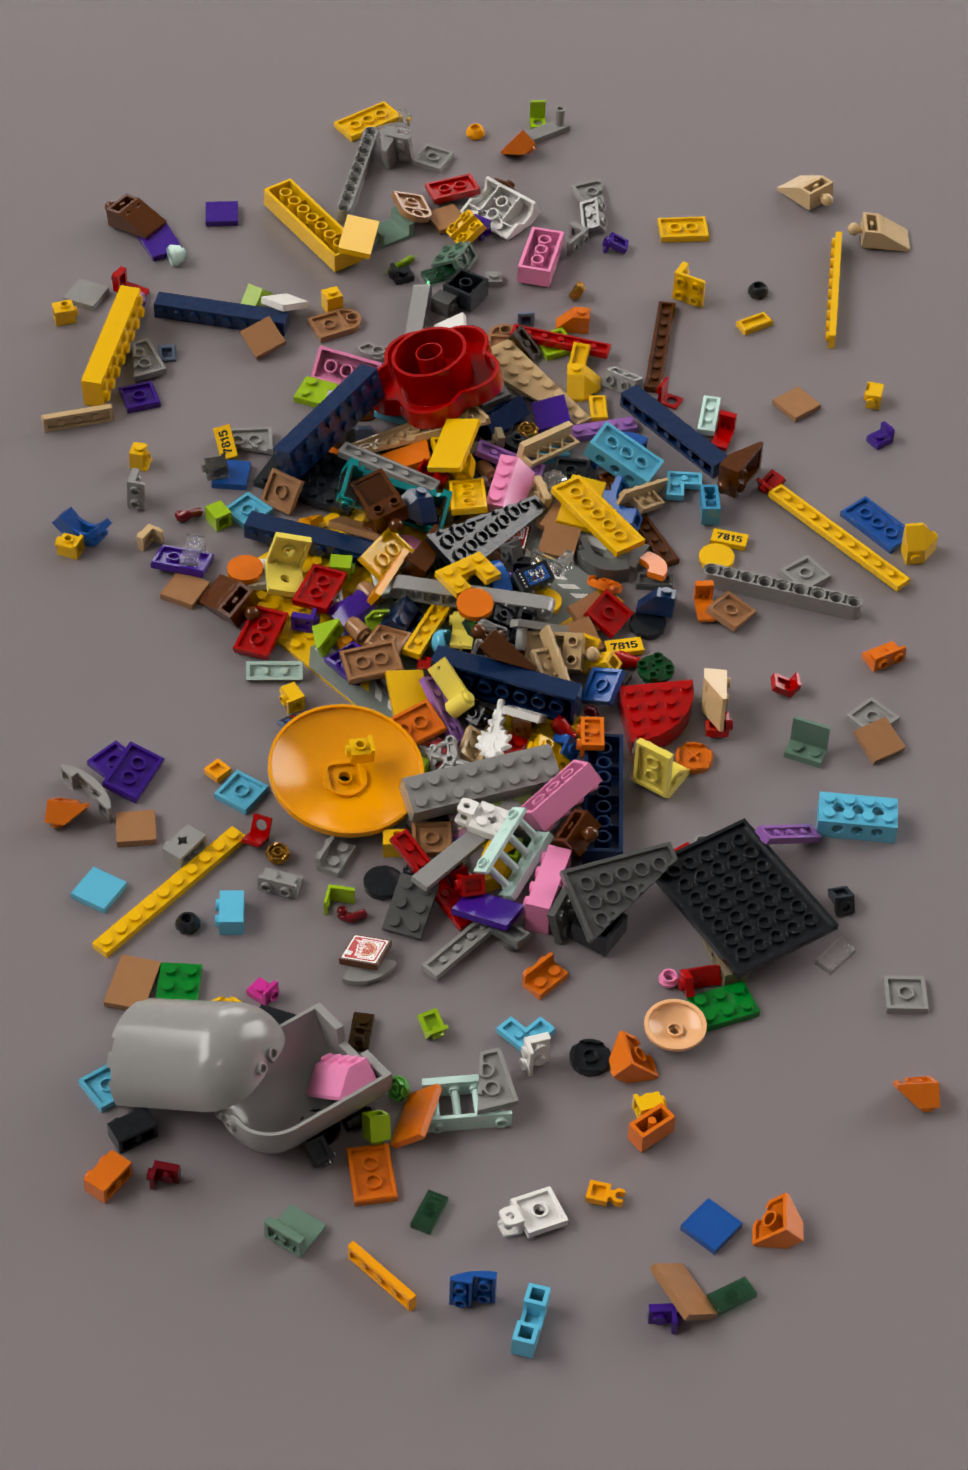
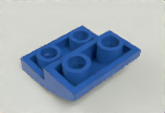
M470 1271L450 1276L449 1305L459 1308H471L473 1300L484 1304H495L497 1272Z

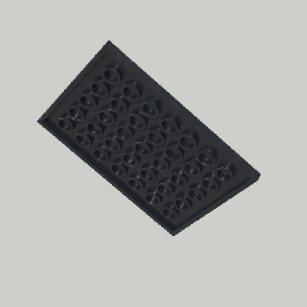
M745 818L676 850L675 853L678 858L676 863L656 881L657 885L737 979L838 930L839 924L771 847L760 840L755 829Z

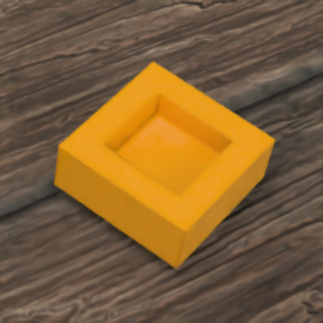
M218 758L204 768V774L217 784L232 774L231 768Z

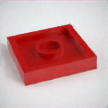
M605 589L584 613V616H589L592 623L612 639L634 612L609 590Z

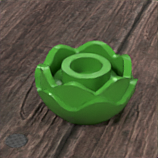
M393 1076L392 1088L388 1091V1096L395 1102L405 1100L410 1092L409 1082L402 1076Z

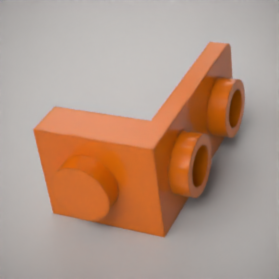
M713 580L695 581L693 600L698 622L716 621V619L705 612L707 606L713 602Z

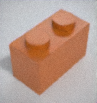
M661 1102L629 1123L627 1139L642 1153L674 1132L676 1116Z
M111 1149L107 1155H103L100 1158L98 1164L92 1170L85 1174L83 1179L85 1192L106 1204L133 1175L132 1162Z

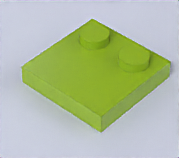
M306 376L293 397L294 402L316 407L327 397L328 390H334L338 384Z

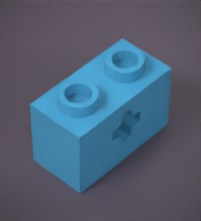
M700 485L699 508L701 525H719L721 507L718 485Z

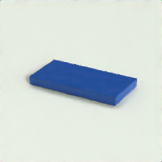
M865 496L840 511V516L889 554L901 548L905 525Z

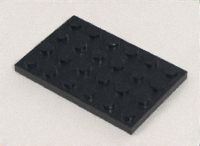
M327 452L299 479L304 481V485L298 501L350 517L355 508H346L336 502L341 472L348 461L338 457L337 454ZM275 453L253 481L254 487L264 489L271 469L276 468L280 470ZM349 478L344 496L353 499L359 504L350 487V483L356 480Z

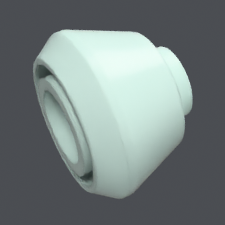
M169 245L167 247V256L171 265L177 267L185 261L187 254L184 247L182 248L180 245Z

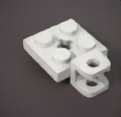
M462 798L457 806L458 813L454 821L468 828V832L493 840L509 811L482 801L479 805L477 801Z
M549 1186L510 1199V1206L504 1207L499 1211L501 1219L497 1225L503 1237H514L523 1234L524 1230L527 1238L566 1226L569 1220L552 1188ZM538 1209L540 1212L544 1211V1213L537 1215L535 1210Z

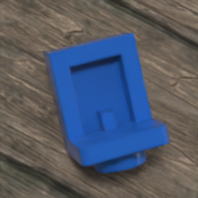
M565 733L564 735L555 734L553 741L563 745L560 754L570 761L576 760L580 750L576 749L577 741L574 740V737Z

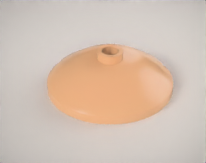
M667 999L654 1004L647 1011L644 1019V1030L649 1040L656 1046L668 1051L681 1052L690 1050L701 1043L706 1034L707 1022L703 1012L694 1004L681 999Z

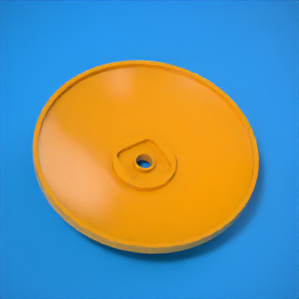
M331 704L316 707L297 715L279 731L270 748L267 772L270 787L275 798L292 818L304 826L326 835L356 838L381 833L383 829H390L406 818L408 813L399 790L401 780L405 777L424 773V765L421 753L412 737L390 717L363 706ZM368 735H372L376 750L374 762L350 764L349 757L345 755V745H348V740L368 738ZM346 776L349 778V781H342L340 777Z

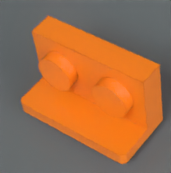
M894 641L863 652L861 658L875 672L905 660L907 648L905 645L898 647Z
M581 716L580 724L576 726V736H580V738H577L576 749L580 750V757H584L585 750L604 751V717Z
M549 952L546 956L540 957L532 967L524 970L522 974V987L541 1000L568 978V972L554 962V954Z

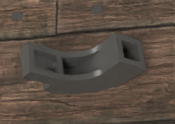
M587 536L580 537V545H577V564L580 569L588 575H596L597 579L605 577L618 583L629 582L630 568L625 556L617 558L601 557L592 550Z

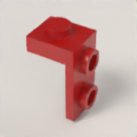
M120 266L113 272L111 276L113 291L118 292L120 286L123 285L140 288L141 292L145 293V297L150 293L148 288L127 281V270L125 267Z
M724 410L719 412L718 426L711 443L720 450L726 451L736 430L737 413Z
M718 964L679 970L680 979H678V987L687 998L695 996L694 988L721 984V972Z

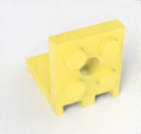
M281 532L275 533L264 562L267 594L294 597L303 582L302 567L312 544L311 537Z

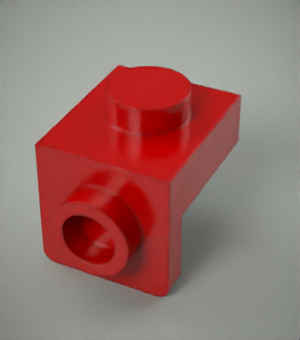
M773 469L763 479L759 477L756 479L759 485L758 489L764 494L769 493L773 488L786 482L785 478Z
M797 672L791 678L777 673H773L770 677L772 691L791 698L801 688L800 674Z
M725 712L723 732H719L710 720H705V736L712 738L729 737V730H733V719H730L729 712Z

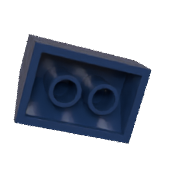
M522 396L506 400L486 412L490 417L491 424L480 426L477 435L484 440H488L494 434L495 427H502L503 431L508 432L514 428L513 425L515 423L520 424L526 420L525 417L531 413Z

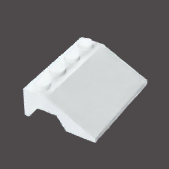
M489 176L485 178L484 189L478 197L470 198L460 210L463 213L469 209L473 214L491 220V232L507 241L530 226L541 213L535 201Z

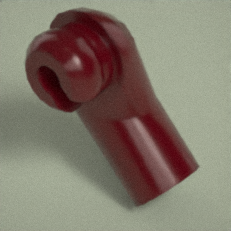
M200 507L184 511L178 510L175 513V518L179 522H185L191 518L202 516L203 512Z
M594 705L585 706V715L599 717L598 710Z
M340 906L337 909V917L348 923H355L368 917L364 908L353 913L348 912L345 906Z

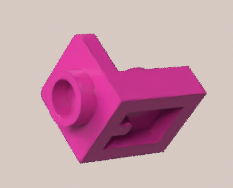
M259 977L246 990V994L260 1004L268 1005L271 1001L273 1002L277 999L279 985L276 980L270 984Z

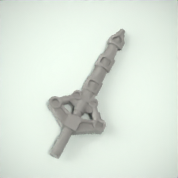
M448 735L444 741L437 745L431 744L429 748L422 745L417 746L421 756L429 759L430 772L469 763L460 759L458 742L453 735ZM447 747V753L446 755H444L442 753V748ZM438 762H443L441 766L437 769L435 765Z

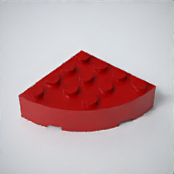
M693 679L620 687L617 704L630 757H635L636 742L639 738L649 741L658 747H665L681 735L687 727L692 713Z

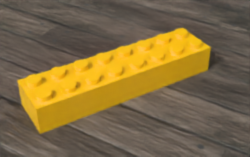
M291 178L263 189L264 205L334 272L362 261L360 257L337 252L344 228Z
M121 285L81 379L84 405L99 406L105 405L106 402L110 401L111 390L115 388L116 378L120 376L121 366L125 364V356L130 352L131 341H134L136 329L138 330L140 327V319L145 314V308L142 307L143 296L141 295L140 288Z

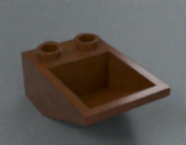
M127 193L116 202L108 201L105 204L109 226L144 239L150 237L167 223L163 217L140 198Z
M760 441L728 454L720 463L718 482L716 484L718 485L719 493L736 498L740 493L744 492L746 485L761 469L763 442Z
M382 468L350 483V487L376 533L388 527L394 533H398L403 529L402 521L409 518L407 505Z
M434 524L428 534L437 532L438 525ZM424 539L413 553H408L399 570L401 571L400 575L420 578L427 577L435 561L436 552Z
M220 574L197 602L238 628L246 618L254 621L259 617V610L254 605H258L261 600L255 591L247 585Z
M476 624L472 627V636L476 639H482L477 647L490 659L532 671L537 669L535 665L506 640L508 636L502 630L496 631L493 629L487 634L486 628L482 624Z
M574 809L561 819L552 833L554 838L550 845L572 850V856L581 857L589 843L594 842L598 838V830L601 824L588 810Z

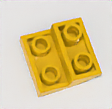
M468 209L455 222L451 223L445 232L455 243L461 241H470L472 243L487 228Z

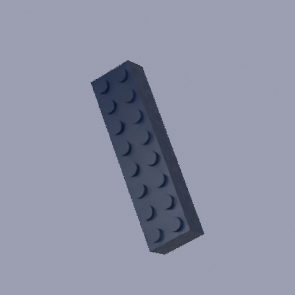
M360 364L273 448L282 472L300 479L385 397L377 368Z
M438 645L431 658V666H433L443 657H446L475 699L496 705L498 699H504L505 706L513 705L548 715L547 719L554 720L558 715H561L567 719L571 726H574L581 711L582 684Z
M604 734V751L585 750L584 761L592 765L603 781L598 784L599 787L594 792L588 793L584 797L583 810H588L601 824V827L598 830V838L594 842H590L586 851L582 854V865L623 854V734Z

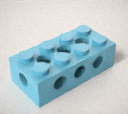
M607 421L590 441L583 455L615 477L616 475L623 476L631 488L636 485H643L646 482L650 483L664 462L663 459Z
M820 791L817 805L816 830L822 837L895 843L898 829L897 798Z

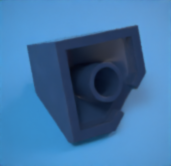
M425 488L408 489L401 495L407 505L408 519L414 520L415 524L420 526L437 525L438 519L434 499Z
M669 587L656 588L638 600L636 613L672 618L677 590Z

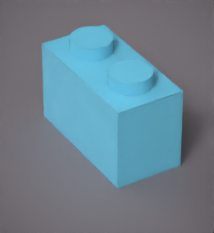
M244 890L220 891V898L216 899V911H219V914H215V927H219V935H244Z

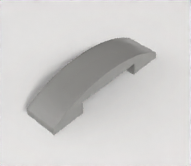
M61 764L59 766L61 779L72 789L80 786L96 800L97 812L111 822L113 820L111 802L102 785L81 769Z

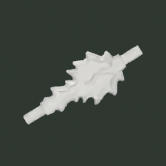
M498 699L497 707L492 714L493 719L487 721L490 725L487 728L488 732L481 731L482 735L477 736L479 743H476L474 747L481 751L479 755L485 756V759L503 755L504 751L512 747L508 744L512 735H506L507 730H504L505 727L502 726L507 720L505 714L502 713L503 706H505L504 699Z

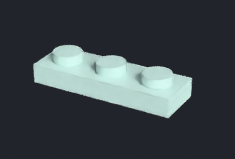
M704 395L697 428L699 434L714 436L721 397Z
M246 661V680H303V661Z

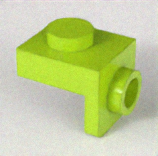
M437 1008L416 1016L426 1039L432 1037L433 1040L445 1036L444 1032L449 1027L447 1024L444 1025Z

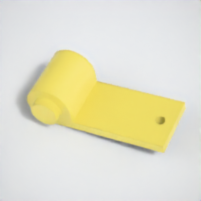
M454 611L453 615L450 614L449 626H452L449 648H457L459 651H463V649H472L474 637L471 634V629L476 625V621H470L461 617L459 611Z
M443 657L427 669L448 699L445 703V708L450 716L458 718L474 706L475 698L473 694L467 690L446 657Z

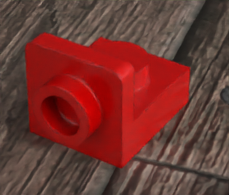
M484 874L455 875L456 880H454L453 886L458 895L468 897L486 894Z

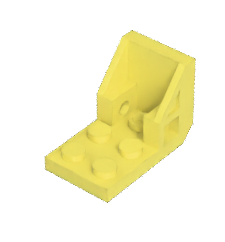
M642 738L637 740L633 782L664 798H670L689 776L690 769L674 762V754L668 750H664Z

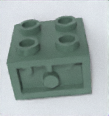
M461 241L455 245L448 244L442 247V251L435 256L431 266L433 268L452 263L456 271L460 267L469 270L478 259V255L470 241Z
M794 716L791 737L784 751V757L820 768L827 754L831 727Z
M292 1204L289 1205L277 1220L269 1216L264 1221L265 1237L299 1258L304 1255L326 1229L324 1223Z

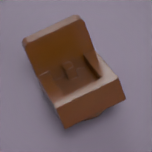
M514 717L511 734L530 739L536 731L538 723Z

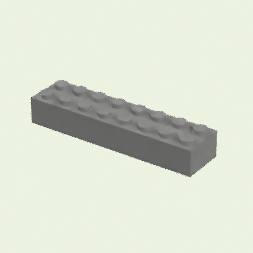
M546 744L405 777L401 780L399 790L410 822L413 823L458 812L457 806L462 798L472 799L479 802L480 805L482 801L492 804L505 801L508 797L517 798L534 794L555 777L560 770L551 745Z

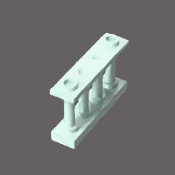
M512 807L509 810L506 819L483 856L478 860L477 866L473 871L475 874H490L502 886L498 896L500 898L505 896L511 901H516L538 865L542 852L547 850L548 845L554 838L550 832H536L523 819L527 812L525 807ZM518 825L531 837V842L527 848L513 835ZM508 841L522 854L518 863H515L503 851ZM498 857L512 870L508 880L493 867Z
M479 1074L422 1079V1089L437 1083L443 1087L440 1097L451 1096L453 1115L440 1116L438 1101L427 1133L512 1126V1110L504 1111V1109L477 1115ZM472 1094L474 1113L462 1114L459 1095Z

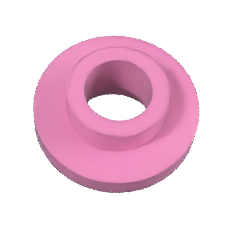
M665 969L660 973L659 983L663 987L674 988L678 985L679 975L675 970Z

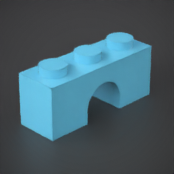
M529 1282L523 1301L521 1318L517 1320L513 1333L511 1354L533 1359L550 1304V1287Z

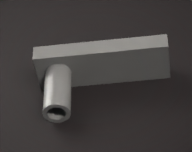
M556 107L554 121L525 132L537 144L570 131V125L564 120L565 107Z
M524 619L510 620V627L517 628L515 648L518 651H526L528 630L541 631L545 626L550 625L553 632H569V626Z

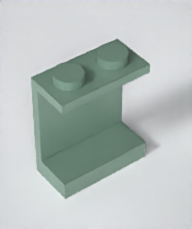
M397 206L391 208V219L379 223L374 243L383 249L413 237L414 222L403 217Z

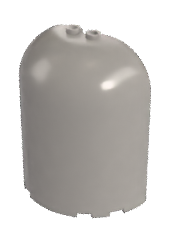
M148 998L143 1001H137L121 1016L111 1037L114 1039L112 1051L108 1052L107 1068L111 1070V1081H108L110 1091L116 1106L195 1112L223 1110L239 1103L257 1088L267 1073L268 1067L266 1062L274 1063L285 1044V1034L278 1022L269 1013L249 1003Z
M320 1002L280 1024L285 1034L284 1047L274 1063L266 1062L268 1067L267 1073L257 1088L239 1103L214 1112L216 1117L223 1122L229 1132L240 1143L254 1151L276 1154L293 1149L388 1094L387 1091L392 1088V1073L368 1050L359 1055L345 1041L343 1025ZM328 1053L366 1057L376 1077L374 1081L339 1101L308 1097L306 1094L315 1064L320 1062L321 1057ZM313 1109H320L317 1112L310 1111Z

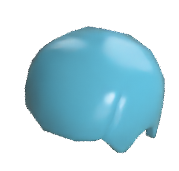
M440 629L433 634L431 647L434 653L438 645L449 647L451 631L449 629Z

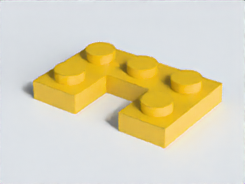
M479 551L436 570L434 577L457 599L461 592L472 588L465 578L475 574L485 585L501 579V572Z

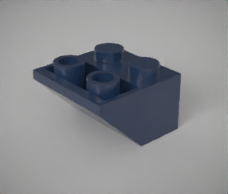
M406 596L393 602L389 608L390 613L382 619L380 624L413 633L425 614Z

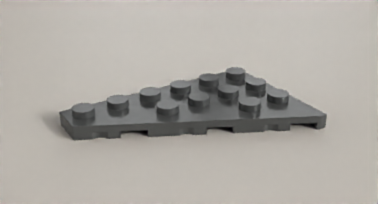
M671 842L560 871L559 875L588 943H592L676 863L678 858Z

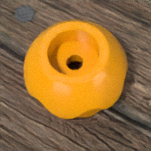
M474 123L468 126L466 135L470 140H481L485 136V129L480 124Z

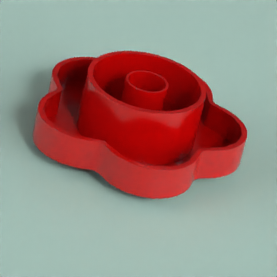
M460 325L451 328L430 327L399 336L388 345L384 353L385 362L377 368L385 397L373 409L386 416H403L411 426L429 430L443 427L446 419H457L466 408L478 406L492 400L502 390L504 381L499 362L492 354L487 333L477 326Z

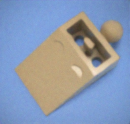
M800 175L777 187V191L810 211L821 204L830 206L833 203L834 182L823 175Z
M863 212L860 225L853 222L848 226L849 234L857 235L860 233L861 247L910 251L908 230L881 214Z
M528 631L525 657L532 664L529 652L534 649L544 648L539 635L540 631ZM554 632L558 648L561 650V656L568 669V674L583 675L584 658L590 662L598 660L600 652L596 647H589L585 650L586 638L583 633ZM573 657L574 662L569 663V658Z
M704 668L701 711L719 732H723L726 705H728L729 701L727 689H730L731 677H727V670Z

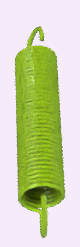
M409 255L396 262L395 265L398 269L414 262L415 259L412 255Z

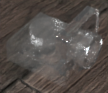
M558 470L545 472L543 476V481L547 483L549 494H551V487L567 479Z

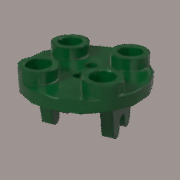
M660 652L645 656L637 662V673L643 679V682H647V684L667 682L674 675L675 667L672 661L664 657Z

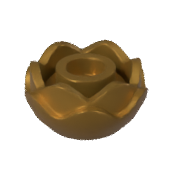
M577 281L573 290L568 295L571 300H579L586 289L584 283Z
M522 422L521 425H518L517 432L531 438L538 435V427L533 422Z
M281 842L269 845L265 851L267 860L275 865L287 862L291 853L288 846Z

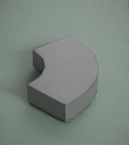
M367 342L355 347V352L363 358L385 362L384 353L388 346H377Z
M385 958L378 970L349 966L342 979L343 983L353 986H365L377 980L381 981L395 970L397 962Z

